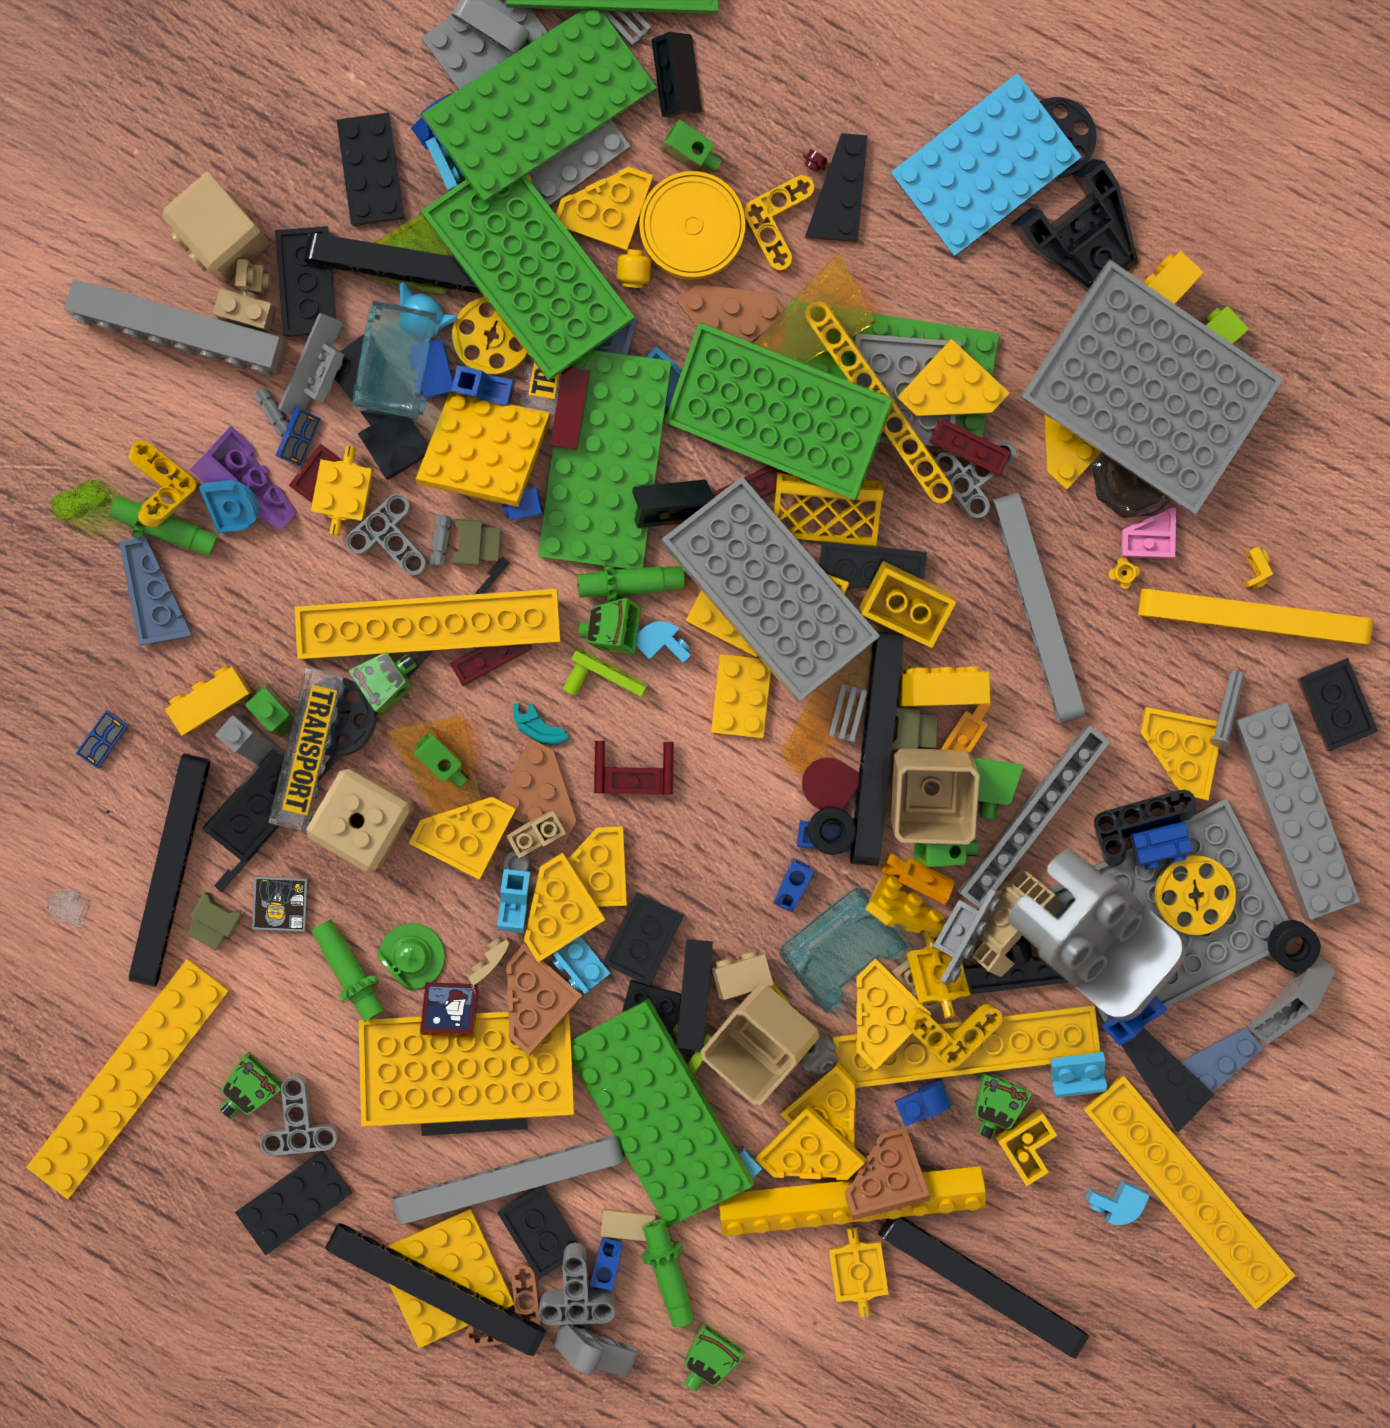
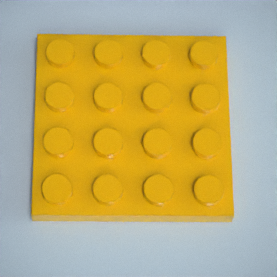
M455 393L448 394L416 476L417 484L518 507L551 419L550 413L512 404L503 406L485 400L464 397Z
M472 1207L387 1245L506 1308L514 1305V1298ZM389 1284L418 1348L469 1326L461 1320Z

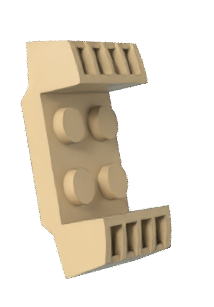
M1023 868L1009 881L1003 882L997 889V891L1001 892L999 896L1001 899L1000 905L994 913L990 912L986 919V922H988L986 930L981 936L978 935L973 943L975 949L971 956L990 973L1000 977L1014 965L1005 955L1022 936L1008 923L1009 914L1022 896L1027 895L1053 917H1056L1062 908L1058 897Z

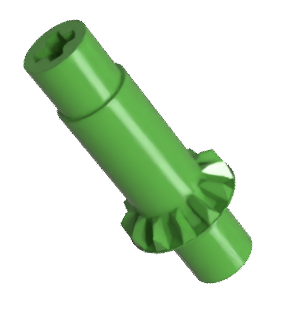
M119 495L115 498L109 517L132 527L133 537L139 539L146 533L186 550L190 549L210 557L218 535L173 515L169 516L157 527H147L138 518V513L143 503H137ZM155 509L150 515L157 514L158 509Z
M604 563L603 571L577 574L579 598L600 596L606 598V603L616 601L617 596L662 593L664 591L682 590L685 588L684 570L681 566L614 570L612 563Z
M332 919L314 928L311 932L344 990L339 996L342 1004L350 1001L357 1009L364 1023L383 1013L385 1009L373 988L379 983L377 977L366 976Z
M664 1219L654 1220L642 1227L648 1246L641 1257L644 1264L653 1266L672 1326L683 1327L692 1323L695 1318L678 1256L683 1253L682 1243L673 1241L670 1238Z

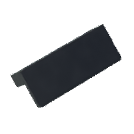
M667 32L651 39L662 117L671 118L681 113H701L702 106L692 36L684 33Z
M707 480L633 487L632 494L637 503L634 522L637 528L681 524L710 502L714 495Z

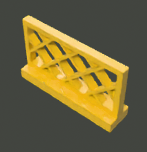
M777 472L774 514L780 521L787 516L795 524L789 531L796 539L876 546L881 502L883 499V481L865 479L858 499L854 502L851 498L790 473ZM781 494L793 495L797 502L787 509L780 502ZM812 496L819 497L824 502L815 511L806 503ZM837 499H846L850 506L839 513L832 503ZM864 501L876 502L875 509L868 515H865L858 507ZM802 505L809 515L798 522L791 512ZM828 507L836 517L825 524L817 515ZM852 510H855L862 519L851 526L843 517ZM813 518L821 526L815 533L808 532L803 527ZM840 520L848 530L841 535H836L829 528ZM864 523H867L872 529V537H861L855 530Z

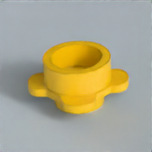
M1121 557L1117 560L1116 567L1109 571L1108 576L1111 580L1119 582L1121 588L1127 589L1131 586V581L1140 575V569L1129 563L1127 558ZM1122 571H1126L1127 574L1125 576L1122 575Z

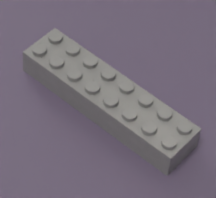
M76 279L72 280L64 309L72 314L71 319L77 320L80 324L93 327L94 323H97V326L102 327L103 330L115 334L122 330V333L127 334L130 338L144 341L146 337L149 341L154 342L155 345L169 348L171 344L174 345V348L179 349L180 352L193 356L195 352H200L199 355L205 356V359L220 363L221 359H225V362L229 363L232 367L245 370L246 366H249L255 373L271 377L272 373L279 375L288 345L278 336Z
M1277 703L1234 719V731L1302 917L1312 920L1360 902L1288 703Z

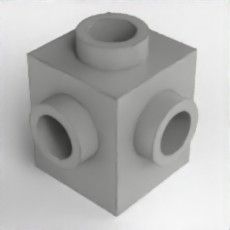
M818 1033L819 1039L799 1062L806 1071L810 1072L812 1070L821 1076L830 1071L840 1058L834 1051L837 1047L828 1036L824 1037Z

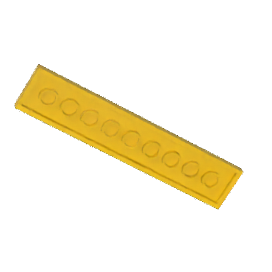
M558 589L294 607L298 660L379 655L386 652L394 654L561 642Z
M190 958L186 959L26 1168L68 1200L225 998L230 989Z
M1095 1005L1002 1015L1003 1019L1000 1026L961 1065L955 1068L947 1067L914 1034L877 1071L857 1053V1033L832 1036L833 1043L837 1047L834 1051L840 1058L836 1064L839 1063L856 1081V1088L1051 1064V1058L1100 1052ZM966 1020L938 1024L951 1036ZM979 1023L976 1024L981 1030L983 1029ZM926 1025L921 1026L923 1030L927 1027ZM969 1030L965 1034L964 1040L972 1041L976 1037V1030ZM933 1033L929 1038V1043H937L941 1038V1033ZM960 1042L957 1043L962 1049L964 1048ZM952 1051L948 1052V1055L951 1058H953L956 1055Z
M1123 1075L1107 1087L1106 1092H1101L1082 1108L1255 1310L1295 1277V1274Z

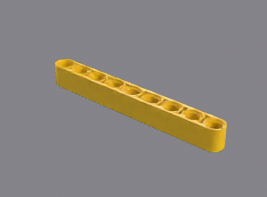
M824 302L812 303L807 308L806 318L848 380L858 384V375L868 373L872 378V384L867 388L892 397L832 309ZM816 306H821L826 311V317L821 322L815 321L812 317V310ZM832 328L838 329L841 333V340L837 344L830 343L827 339V333ZM845 351H853L856 354L857 360L854 365L848 366L843 362L842 355ZM894 400L883 429L929 497L937 503L948 501L953 492L951 481ZM892 417L900 418L903 423L902 429L899 431L890 430L888 420ZM907 439L915 440L918 444L917 451L907 453L903 448V442ZM923 461H928L933 466V472L929 475H923L919 472L918 465ZM938 483H943L948 487V494L938 497L934 494L933 487Z
M1141 589L1138 616L1358 645L1371 644L1374 619L1152 589Z

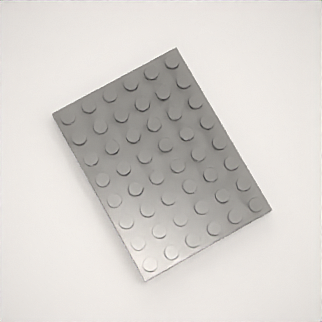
M1109 260L1024 389L1020 398L1190 513L1197 514L1284 379Z
M1227 798L1195 813L1191 819L1183 822L1186 824L1192 853L1186 854V856L1199 855L1211 858L1220 863L1229 872L1236 890L1235 906L1228 920L1213 932L1203 935H1189L1173 929L1184 941L1186 956L1181 967L1156 995L1166 1008L1269 955L1268 938L1270 932L1276 925L1289 920ZM1131 846L1126 849V858L1122 864L1111 866L1102 861L1093 866L1101 874L1109 873L1114 876L1147 909L1165 922L1157 910L1154 892L1157 879L1163 869L1171 863L1170 859L1160 861L1161 866L1145 869L1144 865H1137ZM1208 863L1201 865L1199 869L1200 876L1204 879L1211 877L1213 873L1212 866ZM1178 866L1173 870L1175 880L1182 881L1186 878L1187 871L1183 866ZM1061 883L1049 888L1058 897L1062 905L1061 910L1055 917L1057 920L1076 901L1072 893ZM1219 885L1214 891L1215 897L1218 900L1225 899L1228 895L1226 886ZM1194 887L1193 893H1189V898L1194 899V903H1196L1197 897H1201V892L1196 891V887ZM1167 890L1162 895V901L1166 905H1171L1176 900V895L1172 890ZM1213 909L1207 910L1203 915V919L1207 924H1212L1217 920V913ZM1186 911L1181 912L1177 917L1178 924L1182 927L1189 925L1191 922L1190 914ZM1294 937L1290 939L1287 945L1297 941L1299 938ZM1095 1005L1105 1023L1109 1016Z

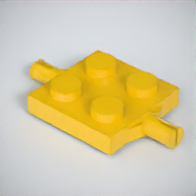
M345 445L343 461L320 460L311 512L325 514L332 518L329 534L340 536L342 521L351 519L357 521L365 520L374 473L373 469L359 467L353 463L357 448Z
M924 931L923 934L927 947L907 953L919 1004H941L944 1018L950 1019L956 1016L952 1001L970 996L963 964L960 966L962 972L955 983L951 982L950 985L941 983L940 980L953 957L934 947L936 938L930 937L927 933L928 931Z
M849 1226L846 1228L849 1243L843 1246L828 1248L836 1302L849 1300L858 1302L859 1317H864L863 1307H865V1314L868 1317L871 1315L868 1300L876 1296L889 1295L881 1241H859L858 1226H852L854 1236H852V1229Z

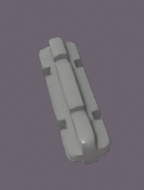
M262 388L254 394V397L259 404H262L261 408L271 424L275 425L274 429L277 434L283 437L288 422L284 421L285 417L278 409L275 401L270 399L272 396L268 390Z
M437 515L435 519L437 529H434L431 545L433 554H430L429 564L442 567L445 564L446 556H443V553L447 551L449 539L447 528L451 526V517L447 515Z

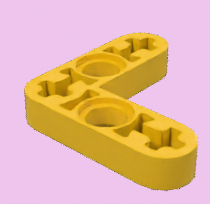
M797 176L751 200L744 208L745 220L771 269L776 272L786 271L790 267L792 255L773 218L811 198L814 192V183L808 176ZM799 182L803 185L808 184L807 194L803 195L802 192L794 194L793 198L795 201L792 202L790 193L786 188L789 187L790 192H793L798 188ZM775 194H782L786 197L787 202L783 207H775L772 204L771 199ZM754 206L756 209L761 208L763 210L760 213L762 222H765L766 219L769 221V223L762 224L758 229L754 227L759 224L757 218L749 216L751 207ZM765 229H771L776 237L773 242L765 243L761 240V232ZM780 243L781 246L777 247V250L781 256H787L784 261L785 265L775 264L773 261L776 255L773 249L769 253L766 249L773 248Z
M142 440L136 441L130 449L129 460L161 486L156 493L143 503L138 513V518L147 527H157L192 497L196 489V481L153 445ZM156 467H164L168 470L169 473L162 474L156 469ZM167 496L171 498L174 503L167 504L161 499V497ZM155 508L158 509L157 514L150 515Z
M987 1003L980 1006L951 1036L921 1008L910 1010L905 1017V1024L941 1062L949 1068H955L961 1065L1000 1026L1003 1018L1002 1013L994 1005ZM988 1013L993 1017L990 1021L985 1017ZM916 1018L921 1019L927 1026L924 1030L914 1022ZM977 1023L983 1027L982 1030L976 1025ZM969 1030H976V1037L972 1041L964 1040L965 1034ZM935 1032H940V1040L935 1044H930V1036ZM958 1042L964 1046L963 1049L957 1044ZM952 1051L956 1055L953 1058H951L948 1055V1052Z

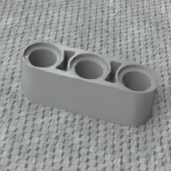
M460 0L451 13L457 21L510 55L520 50L530 34L522 25L483 0Z

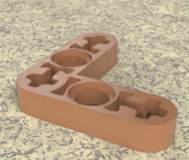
M518 1263L511 1275L515 1313L519 1315L524 1314L525 1316L523 1317L526 1318V1315L536 1312V1315H531V1321L542 1326L538 1316L539 1297L536 1275L529 1263ZM521 1269H525V1272L530 1273L531 1276L527 1277V1288L518 1291L517 1288H522L523 1285L521 1277L516 1275L520 1273ZM522 1295H530L534 1300L533 1306L523 1308L519 1303L520 1297ZM469 1325L466 1329V1341L473 1347L505 1344L495 1338L489 1339L488 1334H483L480 1340H476V1337L470 1334L473 1333L474 1327Z

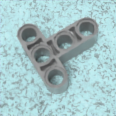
M1001 441L996 445L1012 452L1006 464L1007 466L1015 459L1016 449L1010 442ZM949 452L940 453L935 458L937 463L942 458L948 459L951 463V470L944 472L953 486L951 497L968 518L978 520L984 517L989 511L990 503L979 487L993 477L994 474L988 472L987 476L980 477L975 472V465L970 463L964 468L953 454ZM961 479L966 482V492L959 493L955 490V480ZM942 483V485L948 491V487ZM978 500L982 503V513L975 514L971 511V501Z
M395 494L390 496L347 536L346 545L351 552L365 555L380 544L409 575L420 576L425 573L428 566L425 556L397 527L411 514L412 510L410 501L403 495ZM397 500H402L405 503V510L400 514H394L392 511V505ZM377 518H383L386 523L385 528L381 532H376L373 529V522ZM362 535L366 539V545L364 548L357 550L353 546V541L357 536ZM396 537H400L404 543L402 549L396 552L392 551L390 547L391 541ZM412 557H419L421 560V567L416 571H411L408 567V562Z
M301 1073L291 1074L283 1081L281 1086L285 1127L273 1128L262 1137L260 1143L262 1151L269 1156L331 1149L340 1138L339 1128L337 1125L328 1122L313 1124L308 1079ZM295 1080L300 1083L301 1091L299 1093H294L290 1090V1081ZM293 1107H300L303 1110L304 1117L302 1119H297L292 1115ZM321 1131H330L333 1135V1141H323L320 1136ZM296 1133L305 1135L307 1139L305 1145L296 1143L294 1139ZM269 1136L278 1137L280 1147L273 1148L268 1142Z
M580 1243L567 1245L563 1253L562 1266L564 1290L547 1291L542 1294L539 1302V1319L546 1325L604 1324L612 1321L615 1317V1295L610 1290L589 1289L587 1250ZM572 1258H577V1259H579V1261L574 1262V1261H571L570 1259H572ZM572 1282H579V1283H581V1284H580V1285H573V1284H571V1283H572ZM576 1305H577V1306H581L582 1308H578V1309H577V1308H574L573 1306H576ZM600 1305H607L608 1307L603 1308ZM551 1306V1307H554L555 1309H548V1308H546V1307Z
M581 1324L560 1325L553 1341L555 1348L575 1369L589 1375H593L595 1370L599 1369L628 1377L639 1352L629 1344L589 1333Z

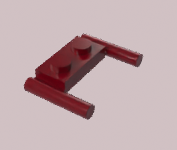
M595 741L594 793L673 795L674 742H663V768L605 767V741Z

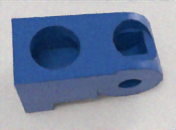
M792 858L773 904L793 912L814 873V867Z
M602 1237L589 1286L613 1291L620 1262L622 1241Z

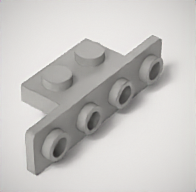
M322 313L318 314L278 409L290 415L293 414L295 407L305 411L310 397L324 403L326 396L331 391L336 373L342 366V359L344 357L342 352L333 347L342 326L340 320Z
M992 888L980 910L958 900L933 945L953 957L940 980L941 983L950 985L951 982L955 983L962 972L960 968L964 959L970 958L975 949L973 943L978 935L981 936L987 928L988 922H986V919L990 912L994 913L1000 905L1001 899L999 896L1001 892Z

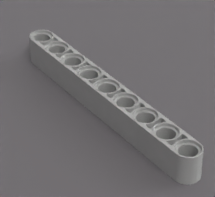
M1017 492L993 499L992 505L1057 721L1059 724L1085 717L1084 705L1021 497Z
M612 1135L405 1192L392 1197L391 1200L398 1224H406L615 1166L624 1162L618 1137Z

